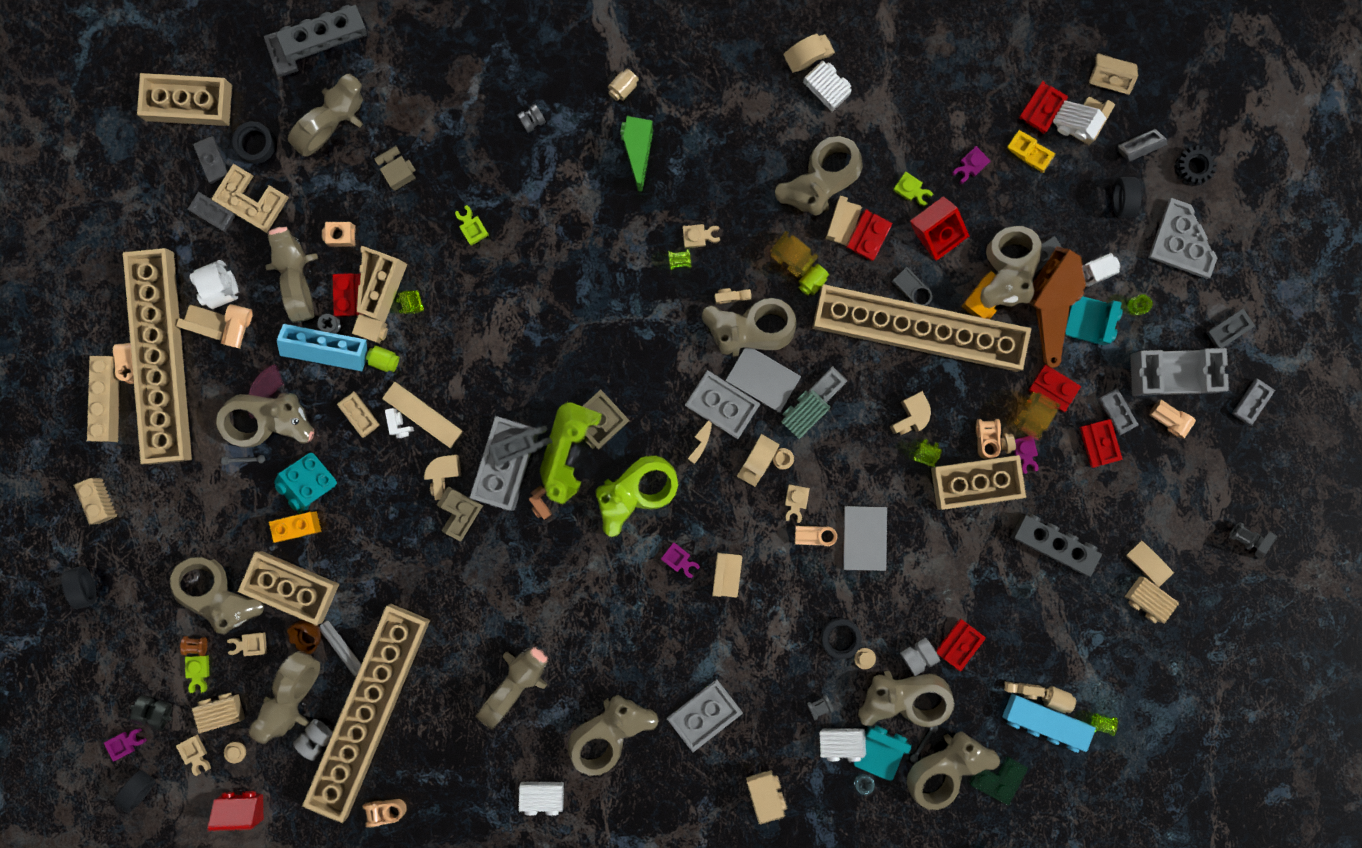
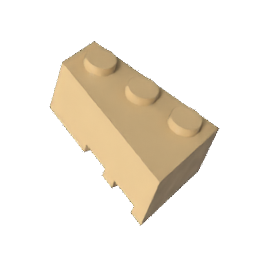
M361 246L362 265H360L359 271L361 272V280L358 287L357 312L385 323L407 264L392 256Z

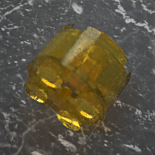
M785 231L770 250L772 252L770 256L780 265L783 262L789 266L787 270L798 278L799 275L804 276L819 256L816 253L812 256L811 249L793 235L789 238V232Z
M1033 392L1024 404L1027 407L1026 411L1022 409L1013 424L1017 425L1016 428L1039 441L1043 430L1048 428L1055 417L1060 404L1040 392Z

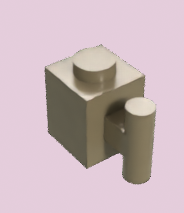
M397 146L374 158L378 165L384 162L387 163L380 170L394 191L414 180L413 172L416 171L410 160L405 161L402 156L394 159L396 155L400 154Z

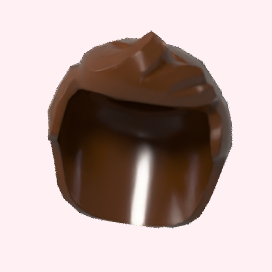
M300 619L287 629L289 643H294L298 651L312 654L318 647L321 640L319 625Z

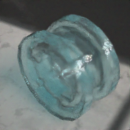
M860 774L855 778V787L860 794L868 795L872 793L875 783L871 776ZM863 779L870 782V785H867V789L859 786V783L862 784L861 781Z

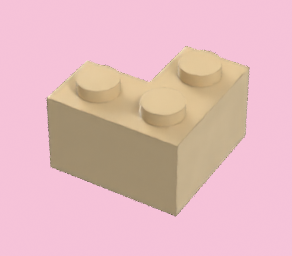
M771 771L747 777L759 824L785 817L783 810L787 808L782 792H777V789L781 788L777 775L773 776Z

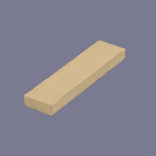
M397 382L392 384L382 398L449 448L454 445L463 432Z

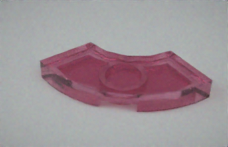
M274 364L259 374L250 388L249 395L272 399L274 392L284 385L277 365ZM248 411L250 419H255V416Z

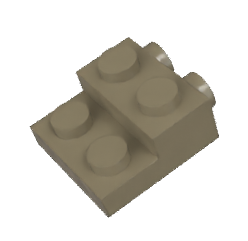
M599 390L582 406L602 414L600 423L597 426H589L585 434L587 437L585 441L592 449L595 447L598 449L602 448L630 421L602 390Z

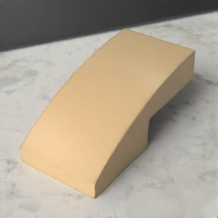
M709 420L695 436L701 443L688 458L693 464L699 459L709 439L712 425Z
M1143 541L1127 554V558L1158 588L1174 574L1164 561Z

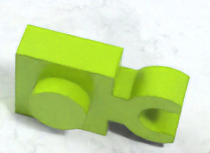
M907 172L904 173L893 191L908 201L915 197L917 203L923 207L927 203L922 200V195H927L930 198L933 195L930 190H922L920 187L923 183Z
M466 205V216H460L458 211L455 212V215L460 221L464 222L459 227L472 246L489 236L478 216L472 219V211Z
M209 655L185 657L186 678H192V682L189 684L190 693L195 692L196 684L200 685L201 693L207 691V683L203 680V677H209Z

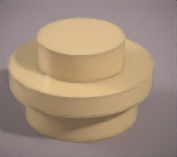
M1003 433L1002 438H1000L1001 450H1005L1006 454H1009L1011 451L1016 450L1013 434Z
M786 448L778 449L773 457V463L779 469H787L794 462L792 452Z
M861 648L855 654L854 661L859 668L869 669L875 664L876 657L871 649Z
M231 742L225 747L224 756L230 763H239L246 756V748L240 742Z

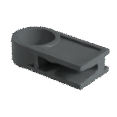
M908 267L892 281L911 303L918 304L914 300V293L920 289L927 292L928 301L926 304L919 305L927 306L931 302L932 292Z

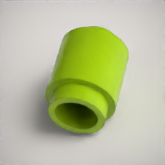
M816 264L814 267L812 266L798 281L800 283L799 289L806 295H815L827 281L829 273L819 264Z
M375 346L373 349H369L366 360H368V365L385 372H394L399 363V356H396L392 351Z

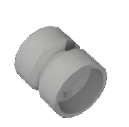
M926 638L915 643V648L909 647L900 653L914 676L925 671L926 665L931 667L940 661L934 648Z
M313 719L305 728L306 733H301L293 742L295 749L309 760H315L322 752V746L326 747L333 735V732L325 724Z

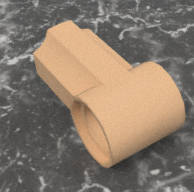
M229 304L225 313L226 326L221 344L240 349L245 329L249 326L252 319L251 309Z
M1159 400L1149 414L1167 426L1172 434L1182 439L1186 437L1196 422L1192 416L1183 411L1176 410L1163 400Z
M796 526L795 544L831 546L837 540V533L831 527ZM826 530L833 533V539L830 542H824L821 538L822 533Z

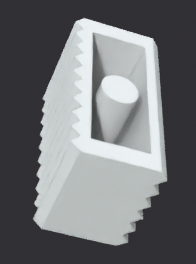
M823 60L803 81L831 111H834L852 91L850 83L843 77L840 79L833 65L830 63L826 64Z
M1064 101L1062 108H1060L1055 119H1053V123L1058 127V132L1063 135L1074 134L1075 137L1081 140L1086 138L1094 140L1106 117L1100 109Z
M1112 253L1082 266L1086 287L1108 279L1120 271V263Z
M822 729L820 731L821 757H827V761H839L840 758H848V761L851 762L861 761V758H864L866 755L865 729Z
M521 782L519 786V811H524L525 815H536L537 811H545L546 815H558V812H562L564 782Z

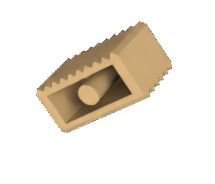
M90 478L74 485L89 525L100 524L117 516L115 514L116 510L113 509L114 506L110 502L111 498H108L109 494L105 490L106 487L102 478Z
M1139 576L1125 595L1130 600L1128 604L1138 611L1140 609L1147 613L1145 617L1155 624L1157 621L1165 623L1179 605L1176 600L1141 576Z
M230 692L218 696L219 700L213 702L211 698L199 701V706L192 708L198 733L244 720L245 716L239 694L232 696Z

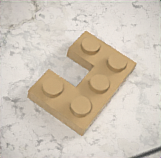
M233 164L213 195L212 200L267 233L289 197L269 185L259 202H255L243 194L253 175Z

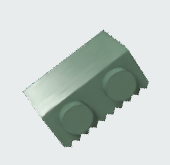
M813 389L810 393L805 391L797 399L800 403L795 408L790 406L782 414L785 418L781 422L798 439L830 409V406Z

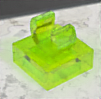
M418 291L399 293L396 303H401L403 308L399 310V313L410 314L424 311Z
M924 439L915 453L914 460L934 467L942 449L938 448L939 445L936 442L934 446L927 445L928 439Z

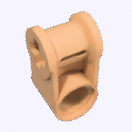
M131 343L115 344L113 346L115 375L121 381L134 384Z
M977 419L978 454L986 460L995 458L1001 451L1000 420L982 421ZM986 444L992 445L994 449L992 455H988L985 452Z
M393 799L364 804L363 809L366 810L367 816L366 827L397 822L406 813L407 807L405 802L401 799ZM391 806L397 807L399 815H394L391 812Z

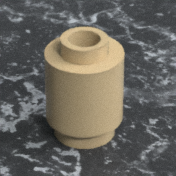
M626 69L624 72L621 71L608 86L610 96L617 101L619 99L624 101L637 86V76L629 69Z
M1053 686L1045 689L1044 697H1042L1044 706L1061 713H1071L1076 704V698L1071 693Z

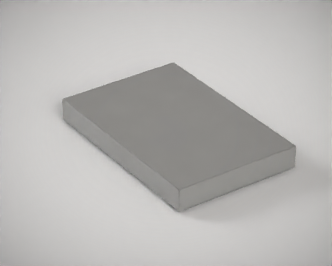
M745 347L726 382L780 413L801 376L759 351Z
M708 370L685 404L686 407L736 439H739L760 405L759 402Z
M844 506L843 570L886 571L887 507Z
M716 679L668 716L667 720L690 750L694 752L742 715L743 712L718 679Z

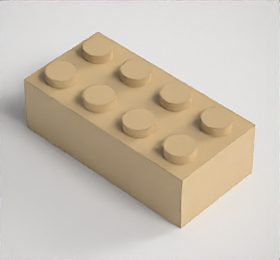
M140 73L137 115L145 121L229 126L232 84L225 78Z
M1020 455L931 468L936 505L939 510L1026 498Z
M259 551L254 553L238 592L312 624L319 625L325 619L339 583L266 552Z

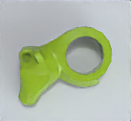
M658 456L642 457L627 469L617 481L611 482L607 479L604 481V485L598 486L595 492L602 515V529L604 533L610 537L619 535L623 523L632 514L635 507L658 509L670 503L676 495L678 481L676 471L669 462ZM652 470H660L667 474L666 485L660 492L647 495L639 491L638 484L645 473Z

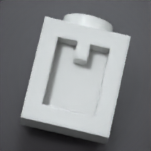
M397 409L385 410L390 435H396V438H403L409 436L408 432L414 431L413 427L410 426L400 427L403 424L401 412H398Z

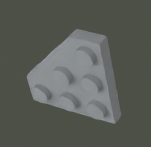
M1170 198L1148 258L1209 279L1217 261L1215 252L1211 250L1207 242L1208 238L1194 215L1195 211L1192 205Z

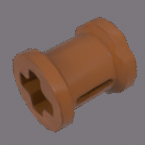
M184 636L180 644L181 655L190 653L205 656L208 646L207 638L189 639L188 636Z

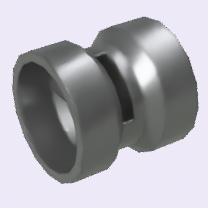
M536 104L532 105L528 111H522L517 114L528 133L534 130L536 125L546 123Z

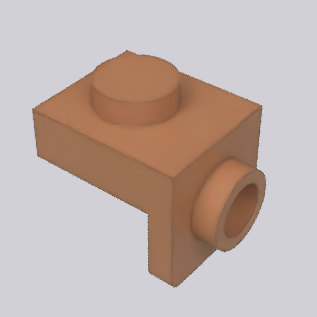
M539 486L531 492L533 496L529 500L534 505L531 509L538 518L547 519L552 513L540 498L546 493L545 487Z

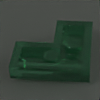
M1007 757L998 775L989 770H983L973 776L970 785L1009 806L1028 767Z

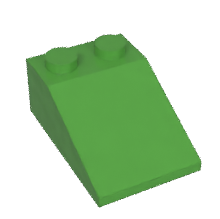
M627 116L626 123L622 122L620 135L621 140H624L637 189L642 192L653 134L652 120Z

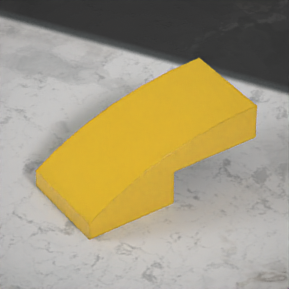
M1020 130L1007 148L1017 157L1044 173L1055 156L1054 152L1037 143L1036 139Z

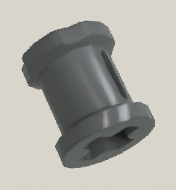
M324 314L318 319V327L323 332L337 334L341 329L340 320L331 314ZM327 321H330L333 325L331 328L326 324Z
M1241 522L1230 533L1232 540H1238L1248 550L1257 543L1260 536L1257 532L1253 533L1245 528Z
M823 695V698L818 701L807 703L814 720H817L819 716L827 712H834L827 695Z

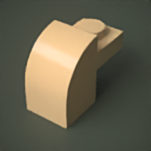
M814 34L792 46L783 55L792 72L807 69L815 61L828 58L835 52L826 35L818 36V34Z
M923 391L901 402L908 417L890 426L893 434L899 432L900 435H903L912 430V425L917 432L928 424L931 409Z
M761 434L737 477L755 487L765 473L780 444Z
M459 455L438 457L427 466L424 480L433 479V483L430 484L431 495L435 496V500H440L446 490L445 478L461 476Z

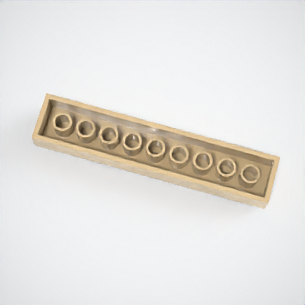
M166 248L123 252L141 464L192 460L180 327L176 326L179 319L174 252Z
M824 284L820 289L812 329L1016 372L1023 370L1031 328Z
M393 604L386 606L303 807L341 823L348 818L430 622L429 619Z

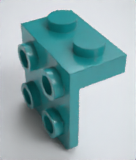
M1082 296L1079 301L1071 305L1065 335L1103 346L1111 344L1117 335L1116 323L1122 316L1123 310L1120 309L1122 302L1113 300L1106 303Z
M308 453L280 472L274 484L278 493L288 499L290 507L294 511H298L299 514H303L308 510L312 502L334 488L337 481L313 453Z
M877 725L875 728L868 726L865 732L866 755L864 758H861V761L854 762V765L891 781L896 774L904 752L908 754L911 745L907 742V738L895 733V736L888 734V730Z

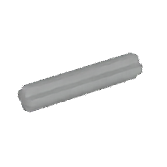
M329 621L323 622L319 626L321 633L352 674L357 676L361 663Z

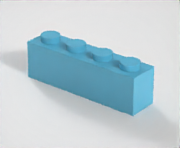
M283 324L277 338L280 356L357 371L363 370L368 353L365 339Z
M1012 693L1002 716L1008 720L1007 724L1019 729L1021 725L1028 728V733L1037 737L1040 734L1048 736L1047 740L1057 745L1063 742L1067 744L1066 748L1079 753V750L1087 752L1096 729L1090 724Z

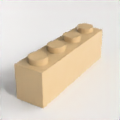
M90 356L87 441L118 442L120 380L115 375V361L112 356Z

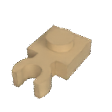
M704 224L683 226L685 248L706 246L705 240H709L712 243L719 242L720 237L714 238L711 236L713 231H719V227L711 226L708 230H704Z
M727 288L718 290L719 293L714 296L716 305L750 300L751 291L749 289L731 292V289Z
M788 485L785 505L791 507L785 515L786 521H789L790 515L795 513L797 515V523L801 522L802 515L799 511L800 508L806 509L810 488Z
M265 632L242 635V641L238 638L227 640V643L236 644L235 650L228 651L230 655H235L241 652V650H243V656L267 654Z
M1005 682L1004 690L1007 692L1022 693L1024 698L1037 699V696L1044 697L1045 688L1040 685Z
M198 734L176 745L185 765L190 762L192 763V772L195 776L201 774L198 768L199 765H202L205 771L211 768L210 763L202 757L207 752Z

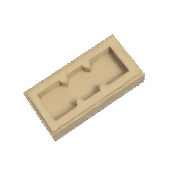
M352 392L337 404L362 438L380 426L356 392Z

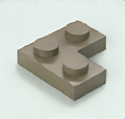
M448 486L437 504L439 507L452 513L442 532L462 541L483 505Z

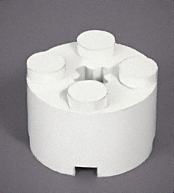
M221 260L198 268L194 273L190 274V280L198 291V301L201 305H207L211 309L238 299V296H235L236 293H239L236 280L231 270L227 272L224 269V266L227 265Z

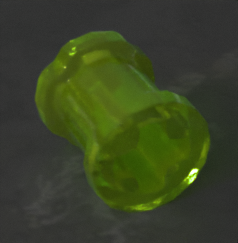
M689 249L685 252L677 253L668 251L670 270H674V267L683 266L691 268Z
M1145 294L1134 297L1128 302V310L1135 316L1149 312L1153 306L1152 299ZM1137 303H1142L1143 307H1138Z
M1094 713L1091 725L1096 728L1095 732H1106L1110 736H1114L1118 727L1117 717L1108 718Z

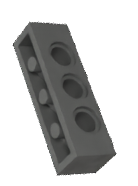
M356 5L343 6L339 11L333 13L326 12L321 14L319 18L313 20L305 19L299 25L293 27L285 26L279 32H276L287 63L367 35L365 25ZM339 22L346 24L343 28L335 26ZM319 29L326 30L323 35L316 34V31ZM299 36L306 37L303 42L296 41V38Z
M1031 513L1028 516H1020L1010 536L1011 538L1085 576H1092L1102 556L1101 553L1096 551V546L1087 542L1085 545L1079 543L1078 537L1070 533L1064 535L1058 532L1060 528L1048 523L1047 526L1040 522L1041 518ZM1037 528L1042 531V537L1039 540L1034 538V531ZM1056 538L1061 541V546L1058 549L1053 547V541ZM1074 548H1078L1080 552L1077 559L1072 557V550Z

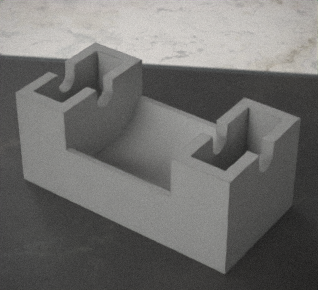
M1227 348L1193 351L1154 350L1130 354L1132 396L1206 394L1229 391L1228 374H1225Z
M495 416L471 492V499L506 510H515L531 453L496 466L489 446L536 428ZM538 434L532 436L535 444L538 438Z

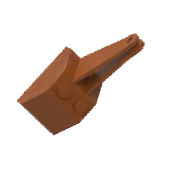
M1058 246L1033 282L1034 295L1028 303L1036 308L1043 360L1046 365L1052 368L1059 366L1061 363L1069 307L1082 298L1083 290L1086 287L1081 256L1069 249Z

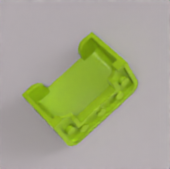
M570 402L563 404L557 411L550 434L552 443L547 445L540 468V475L548 497L561 504H564L576 494L581 484V481L574 478L573 472L575 468L565 465L572 441L577 442L584 438L587 428L591 425L597 426L602 416L601 413Z

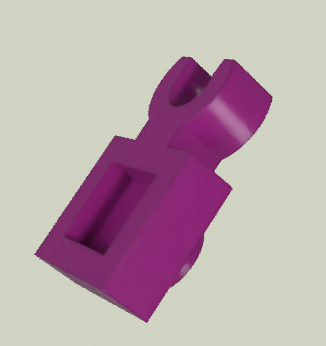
M976 146L960 161L963 167L956 168L952 175L955 176L958 172L962 173L964 177L959 183L963 184L969 178V173L975 177L990 163V160Z
M1033 435L1015 439L1016 450L1013 451L1015 456L1020 455V460L1023 462L1021 464L1022 473L1027 474L1026 467L1029 464L1032 465L1033 471H1038V464L1032 458L1038 456Z
M674 542L661 558V560L677 572L682 567L685 575L689 578L693 577L688 572L690 566H694L697 569L700 568L696 562H689L687 559L690 557V554Z
M141 728L133 730L129 737L124 732L104 742L113 762L135 751L133 745L139 746L147 741L146 738L142 740L136 739V734L142 731Z

